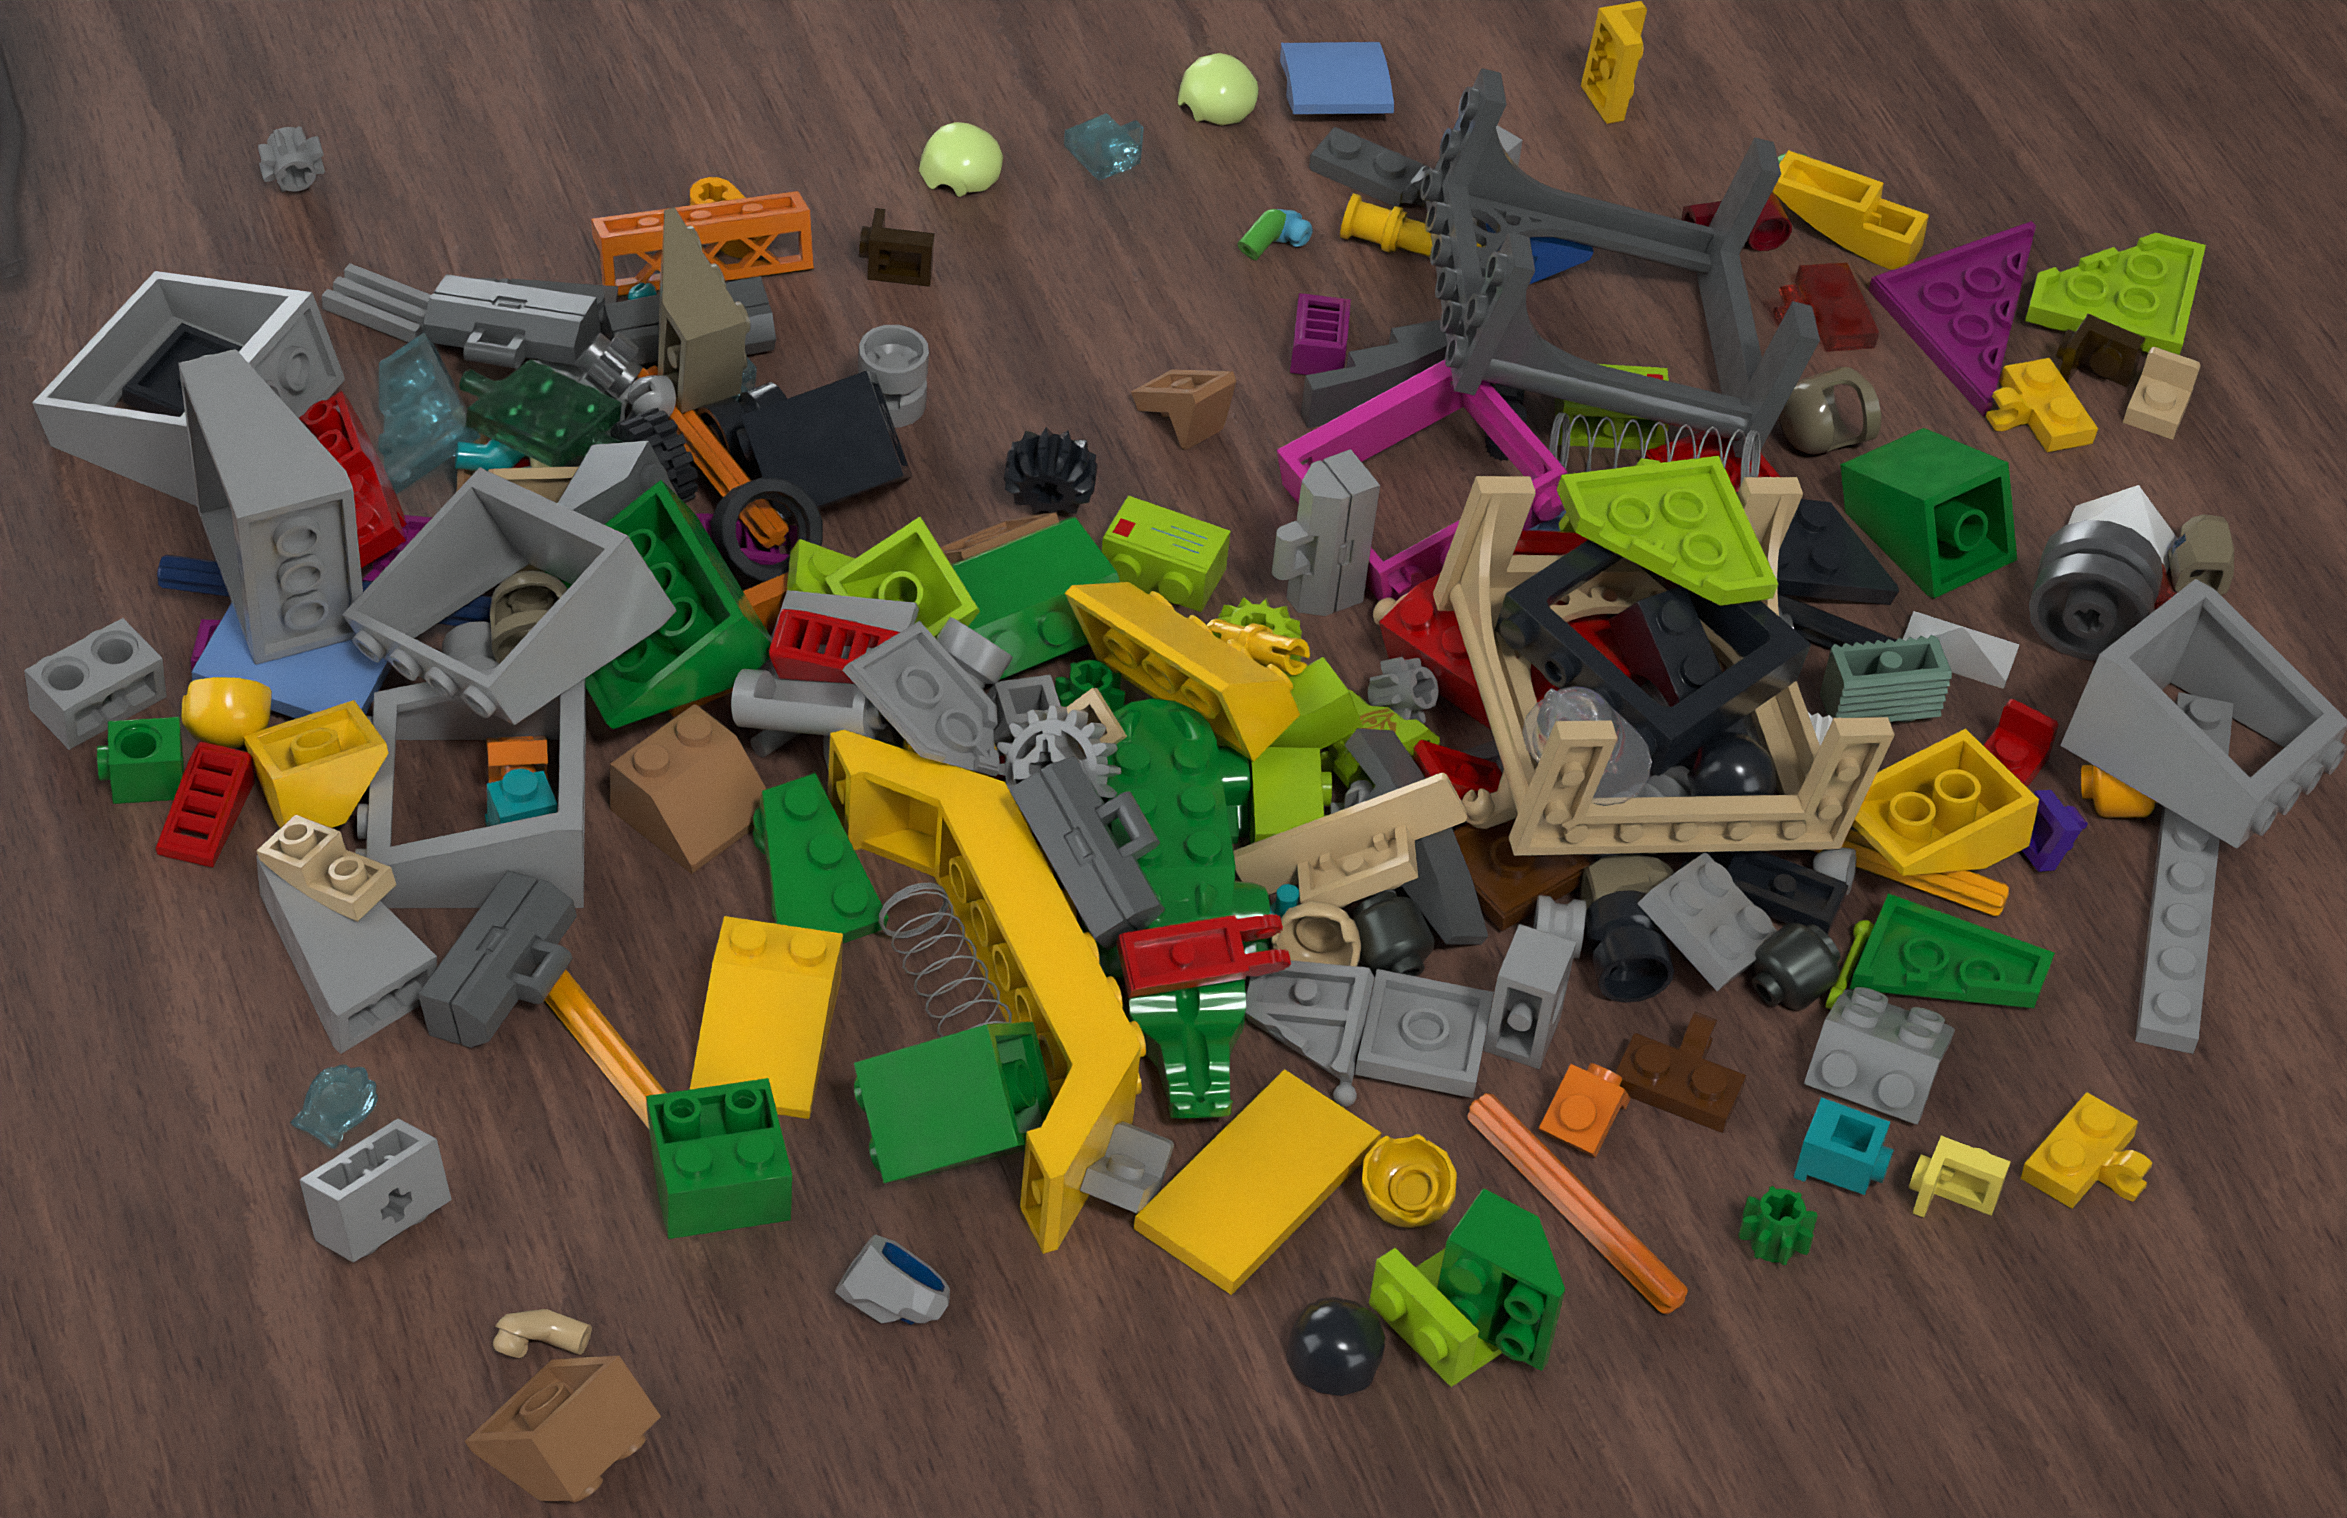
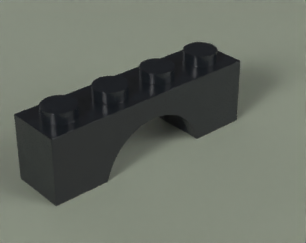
M1682 586L1639 600L1608 620L1630 673L1642 675L1650 680L1662 693L1669 707L1676 705L1722 673L1687 589ZM1742 719L1725 730L1748 735ZM1698 749L1680 761L1679 766L1691 770L1698 756Z

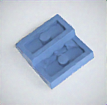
M1380 42L1281 43L1280 63L1287 77L1286 98L1293 114L1394 113L1391 80Z

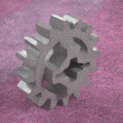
M1049 706L1046 714L1043 710L1032 709L1027 712L1029 726L1012 722L1009 725L1011 733L1015 737L1013 743L999 742L997 748L1007 755L1006 763L999 764L1000 772L998 774L1006 776L1008 789L1037 771L1042 774L1041 769L1051 763L1075 756L1081 762L1100 797L1115 798L1117 794L1112 787L1107 785L1108 777L1121 774V768L1115 765H1108L1107 757L1118 749L1117 745L1100 742L1099 739L1103 736L1106 727L1102 723L1093 722L1086 725L1088 713L1085 711L1072 709L1068 714L1066 707ZM1078 742L1084 749L1086 756L1078 748Z

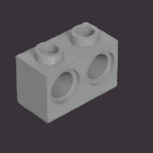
M124 618L101 630L90 633L86 638L51 656L44 657L36 664L24 670L30 710L68 750L107 730L108 721L125 720L167 697L163 658Z

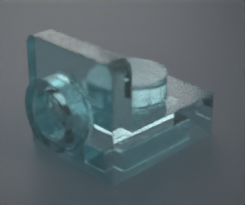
M1105 113L1065 130L1064 146L1100 181L1141 164L1144 127L1137 120L1119 126Z

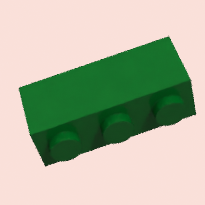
M1076 517L1067 518L951 564L980 610L968 627L1013 657L1000 679L1088 644L1089 642L1065 592L1072 585L1120 582L1115 568Z

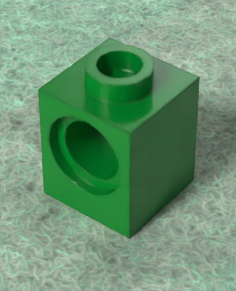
M179 717L108 721V745L97 746L99 781L110 780L113 804L174 800L184 774Z

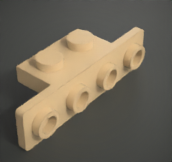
M1439 773L1234 850L1235 870L1242 882H1253L1264 886L1267 889L1268 895L1276 893L1277 889L1284 884H1299L1301 904L1315 901L1333 904L1342 909L1354 901L1384 890L1398 888L1404 883L1418 878L1415 840L1465 822L1467 820L1466 809L1448 775Z

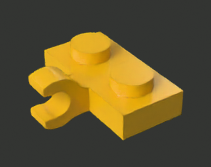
M2050 358L2003 367L1999 379L2003 388L1994 391L1992 395L2000 409L1991 410L1986 413V418L1995 431H2006L2015 426L2028 424L2046 452L2093 444L2098 427Z
M2086 1092L2024 1163L2021 1179L2072 1209L2097 1180L2106 1184L2120 1197L2129 1201H2135L2146 1188L2147 1182L2142 1178L2152 1167V1162L2145 1155L2137 1151L2125 1150L2121 1152L2135 1136L2138 1121Z

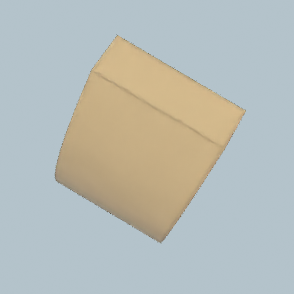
M299 815L293 816L257 850L259 860L290 885L327 908L357 922L396 886L390 866L346 850L340 831Z

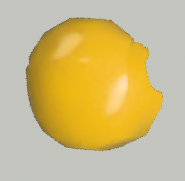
M213 677L194 680L188 686L187 695H184L182 698V724L192 737L199 742L211 743L232 749L245 746L244 736L268 727L272 691L270 687L260 682L242 678Z
M1416 1134L1411 1137L1396 1139L1388 1135L1384 1136L1376 1142L1364 1157L1362 1187L1370 1208L1385 1222L1405 1228L1425 1226L1441 1219L1442 1215L1446 1214L1453 1204L1456 1195L1457 1172L1448 1153L1431 1141H1426L1422 1135Z

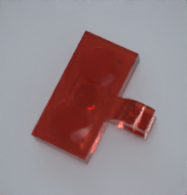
M1848 262L1799 265L1795 278L1796 285L1790 284L1779 288V294L1785 307L1779 306L1773 309L1778 325H1780L1790 304L1794 301L1813 307L1819 337L1826 352L1875 348L1879 331Z

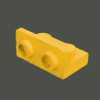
M1642 1L1601 7L1598 10L1581 87L1606 124L1625 120L1629 99L1632 98L1634 93V79L1637 66L1644 51L1641 33L1647 8Z

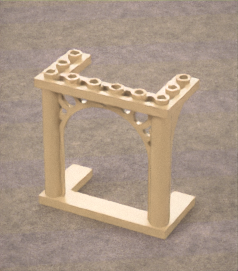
M1476 476L1433 596L1438 611L1455 612L1518 815L1509 835L1514 856L1841 849L1895 734L1888 717L1833 718L1820 746L1797 681L1750 713L1761 745L1769 754L1775 767L1776 787L1779 795L1593 798L1618 739L1612 720L1555 721L1548 738L1533 691L1530 672L1531 663L1517 650L1509 647L1505 639L1495 631L1506 593L1564 555H1513L1536 494L1530 476ZM1744 477L1737 496L1777 579L1779 549L1801 501L1803 491L1797 477ZM1623 558L1551 605L1550 608L1564 621L1568 622L1595 614H1619L1635 602L1667 590L1636 563ZM1776 589L1773 599L1761 601L1779 616ZM1701 621L1714 654L1727 668L1743 659L1737 651Z

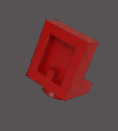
M2010 699L2003 708L1998 727L1983 746L2028 787L2049 759L2059 724L2056 720L2015 699Z

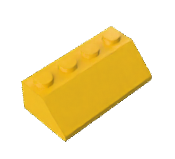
M1129 582L1072 585L1065 592L1098 661L1107 665L1111 671L1115 673L1120 672L1122 678L1153 698L1176 701L1196 710L1210 723L1217 739L1254 762L1301 715L1291 694L1294 688L1293 684L1283 671L1272 664L1265 668L1257 663L1238 642L1230 639L1225 643L1217 638L1198 617L1190 615L1188 618H1185L1177 613L1161 594L1155 591L1147 594Z

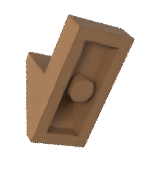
M1171 369L1136 388L1131 393L1138 411L1161 412L1162 417H1170L1181 448L1188 450L1224 428L1236 385V378L1233 371Z

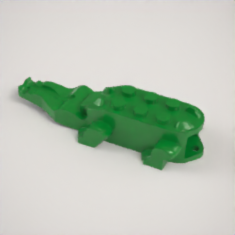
M1146 699L1131 702L1113 712L1127 737L1116 744L1118 749L1107 757L1108 765H1115L1121 768V774L1108 777L1107 785L1117 792L1115 797L1124 792L1132 793L1160 841V844L1155 849L1137 859L1165 908L1145 929L1236 915L1237 919L1258 915L1263 916L1265 914L1270 915L1269 896L1264 886L1253 882L1234 881L1236 865L1232 844H1237L1239 837H1248L1250 829L1248 812L1250 770L1248 758L1230 746H1217L1210 723L1196 710L1176 701ZM1101 797L1104 804L1113 799L1108 797ZM1119 818L1107 824L1120 848L1131 842ZM1077 909V922L1082 932H1090ZM1270 938L1248 942L1242 941L1245 954L1270 950ZM1095 940L1099 952V964L1105 976H1112L1118 985H1125V1015L1129 1022L1136 1021L1142 1030L1146 1044V1054L1158 1069L1167 1098L1170 1117L1204 1118L1230 1116L1233 1103L1230 1097V1055L1244 1029L1246 1015L1244 979L1129 998L1117 946L1107 950Z

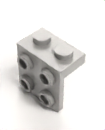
M1857 987L1854 991L1844 990L1824 1021L1804 1084L1918 1125L1939 1064L1952 1041L1955 1029L1944 1024L1945 1019L1934 1011L1920 1007H1913L1908 1011L1888 1004V998L1878 991L1864 987Z

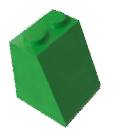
M1921 428L1840 464L1845 513L1927 596L1932 598L1939 597L2018 560L2009 462L1929 429Z
M1034 1022L986 1024L854 1062L857 1078L854 1081L855 1097L862 1111L867 1114L872 1138L869 1141L870 1157L874 1167L882 1174L884 1183L912 1180L1025 1151L1026 1132L1042 1126L1054 1103Z

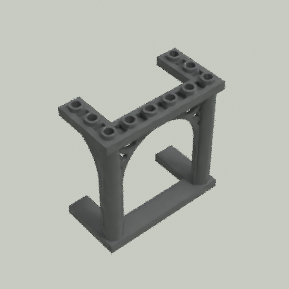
M1481 68L1473 87H1466L1462 93L1457 122L1453 129L1447 128L1444 132L1439 149L1440 158L1435 169H1428L1425 173L1420 192L1421 199L1426 201L1428 213L1425 229L1426 232L1431 233L1430 263L1436 266L1435 296L1441 300L1440 330L1446 333L1447 349L1445 364L1447 367H1451L1454 391L1475 396L1481 381H1486L1651 421H1660L1677 427L1687 424L1692 430L1706 433L1713 426L1718 430L1720 437L1731 439L1733 433L1738 429L1743 430L1746 437L1750 430H1757L1760 434L1762 449L1820 342L1813 307L1792 301L1763 357L1760 351L1739 254L1781 175L1774 142L1754 137L1709 227L1562 191L1545 185L1527 175L1512 161L1503 148L1496 129L1507 105L1502 75L1499 72ZM1473 218L1484 221L1495 233L1487 232L1473 223ZM1554 237L1696 272L1722 394L1595 364L1571 355L1541 338L1529 318L1526 307V289L1535 273L1530 238ZM1713 429L1708 433L1717 436L1716 431ZM1737 432L1732 440L1734 455L1738 458H1742L1745 444L1741 432ZM1752 445V450H1751L1750 461H1752L1753 445Z

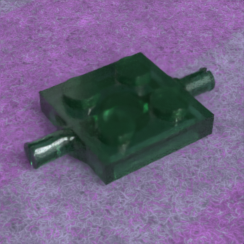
M530 359L501 381H494L469 368L468 372L465 371L460 379L459 389L461 391H466L480 398L467 408L466 427L550 467H563L573 458L587 454L592 445L625 443L605 434L614 424L620 421L622 402L599 392L591 386H586L560 374L547 365L539 364Z

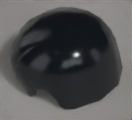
M1730 731L1718 734L1700 747L1695 763L1687 773L1692 797L1774 795L1777 784L1776 770L1767 751L1747 734Z
M1338 1297L1321 1298L1315 1303H1309L1294 1323L1286 1352L1287 1363L1297 1380L1320 1393L1344 1396L1362 1391L1370 1386L1377 1368L1383 1359L1386 1337L1377 1315L1358 1302Z

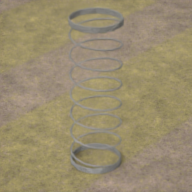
M1559 412L1553 422L1549 451L1557 459L1558 437L1562 423L1563 433L1560 462L1566 469L1570 447V431L1575 420L1578 417H1582L1586 424L1589 455L1586 472L1591 471V453L1598 429L1605 419L1610 421L1614 436L1615 460L1613 469L1617 468L1621 442L1628 425L1632 421L1636 423L1639 431L1641 458L1645 459L1652 432L1658 424L1662 425L1667 443V462H1671L1679 434L1686 426L1691 433L1694 459H1696L1694 434L1691 427L1687 424L1679 429L1671 453L1667 430L1660 421L1652 427L1644 450L1641 429L1638 422L1634 419L1630 420L1624 427L1618 447L1613 422L1607 416L1599 422L1591 442L1589 426L1583 415H1577L1570 424L1569 416L1566 413ZM1712 426L1706 431L1699 447L1697 458H1700L1706 436L1713 429L1718 436L1720 459L1725 468L1732 440L1737 432H1741L1745 441L1741 463V484L1744 477H1758L1761 443L1760 434L1757 430H1750L1747 437L1743 430L1738 429L1735 431L1729 441L1724 461L1718 430ZM1752 445H1753L1752 465H1751V473H1750V457H1751V450H1752Z
M917 883L898 891L885 902L879 913V924L885 934L892 937L891 947L898 953L907 954L903 959L902 966L905 972L919 975L915 980L914 990L918 995L930 997L926 1003L925 1011L930 1017L942 1018L937 1028V1034L940 1038L944 1037L940 1033V1026L945 1018L964 1011L976 1002L989 1001L996 1002L997 1004L993 1013L984 1023L969 1029L993 1023H1012V1013L1007 1005L1000 1002V991L995 983L988 980V969L983 961L976 958V947L970 939L965 937V927L961 920L953 915V905L942 886L935 883ZM922 889H935V890H937V891L942 892L943 894H941V893H939V892H931V891H921V892H916V893H912V892L919 891V890H922ZM929 893L937 894L944 898L939 912L923 914L911 919L902 925L897 932L886 929L884 926V917L889 908L907 897ZM948 905L951 907V914L945 913ZM935 915L930 921L918 928L899 932L910 922L925 916ZM944 915L950 916L947 927L940 935L921 941L910 951L906 952L897 950L894 946L895 938H909L922 934L937 924ZM952 918L956 919L962 927V935L944 934L949 928ZM955 936L962 938L958 949L951 957L932 963L922 972H910L905 967L906 959L910 953H915L929 947L940 937ZM934 939L932 942H930V943L927 944L926 946H923V947H921V948H919V949H916V948L919 947L921 944H923V943H925V942H928V941ZM964 940L968 941L974 949V957L955 956ZM960 957L973 959L969 971L962 979H957L942 986L933 994L920 993L916 988L917 981L922 974H928L941 968L951 959ZM975 961L981 963L984 968L985 978H966L971 972ZM943 962V963H942L941 965H939L938 967H935V968H933V969H931V970H928V969H930L932 966H934V965H936V964H938V963ZM976 979L985 981L981 992L973 1001L959 1005L943 1016L932 1015L929 1012V1002L934 996L953 989L964 980ZM987 983L993 985L997 992V1000L977 999L983 993ZM954 984V985L951 986L950 988L941 991V990L944 989L945 987ZM999 1004L1009 1014V1022H988L995 1014ZM965 1006V1007L962 1008L961 1010H958V1011L954 1012L955 1010H957V1009H959V1008Z

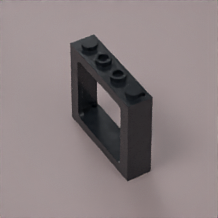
M1587 540L1507 592L1495 631L1505 639L1509 647L1517 650L1541 671L1552 685L1560 688L1579 705L1592 721L1612 720L1617 740L1626 747L1632 757L1639 759L1658 777L1797 681L1811 643L1766 604L1759 600L1720 606L1687 589L1699 619L1737 651L1743 659L1676 705L1664 707L1658 704L1550 608L1551 605L1624 558L1591 540ZM1638 565L1667 591L1680 586Z

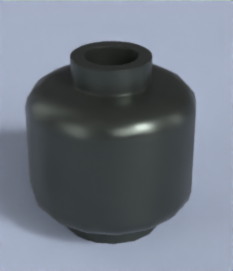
M1384 892L1370 897L1354 909L1353 915L1355 918L1353 920L1359 931L1361 941L1359 961L1362 967L1370 968L1374 978L1377 969L1415 977L1424 971L1423 961L1433 951L1434 937L1415 901L1408 897H1397L1394 892Z
M1799 923L1787 924L1755 951L1756 960L1752 965L1756 977L1752 979V984L1758 995L1770 1006L1775 1007L1781 1003L1791 1010H1803L1831 988L1838 979L1839 969L1837 962L1841 958L1840 952L1832 939L1814 924H1809L1807 927Z

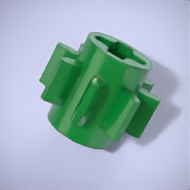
M1085 660L1077 664L1071 663L1069 678L1056 677L1055 690L1060 705L1067 707L1090 689L1098 688L1112 713L1124 707L1125 692L1120 689L1121 673H1112L1110 668L1101 661Z
M1769 1186L1768 1192L1763 1195L1761 1201L1751 1196L1747 1198L1738 1237L1741 1240H1750L1751 1248L1755 1253L1754 1258L1787 1265L1788 1259L1793 1256L1795 1251L1808 1255L1814 1237L1813 1231L1818 1214L1814 1211H1806V1205L1801 1198V1193Z

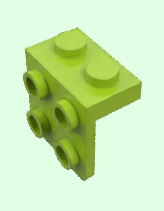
M1394 1248L1376 1260L1369 1305L1450 1387L1502 1354L1499 1348L1478 1338L1479 1330L1437 1289L1445 1248L1416 1267Z

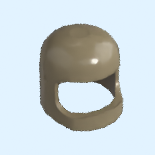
M1842 366L1799 380L1779 415V423L1786 439L1795 449L1803 453L1817 455L1843 446L1876 439L1881 428V410L1872 384L1854 369ZM1847 384L1857 391L1863 413V429L1860 436L1848 430L1843 423L1836 407L1834 385Z
M529 570L518 572L503 580L495 589L490 604L491 642L493 655L499 664L568 590L565 584L557 577L542 571Z

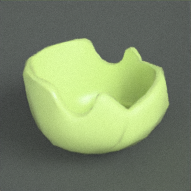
M1217 53L1199 57L1185 71L1177 101L1179 106L1187 104L1191 108L1196 121L1205 120L1222 126L1240 123L1250 114L1257 102L1259 89L1253 74L1240 60L1231 55Z
M954 122L940 127L928 140L921 156L919 172L929 188L935 189L940 184H946L954 189L956 196L962 197L967 192L985 191L998 180L1003 162V154L998 142L988 132L969 123Z

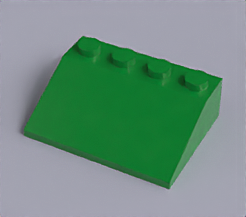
M662 480L658 481L604 524L630 538L677 610L661 628L585 678L587 690L605 722L612 729L733 688L736 677L742 669L757 670L770 659L769 649L772 638L697 515ZM558 578L562 583L565 584V586H566L568 589H569L570 586L572 585V584H570V583H568V582H566V581H564V580Z

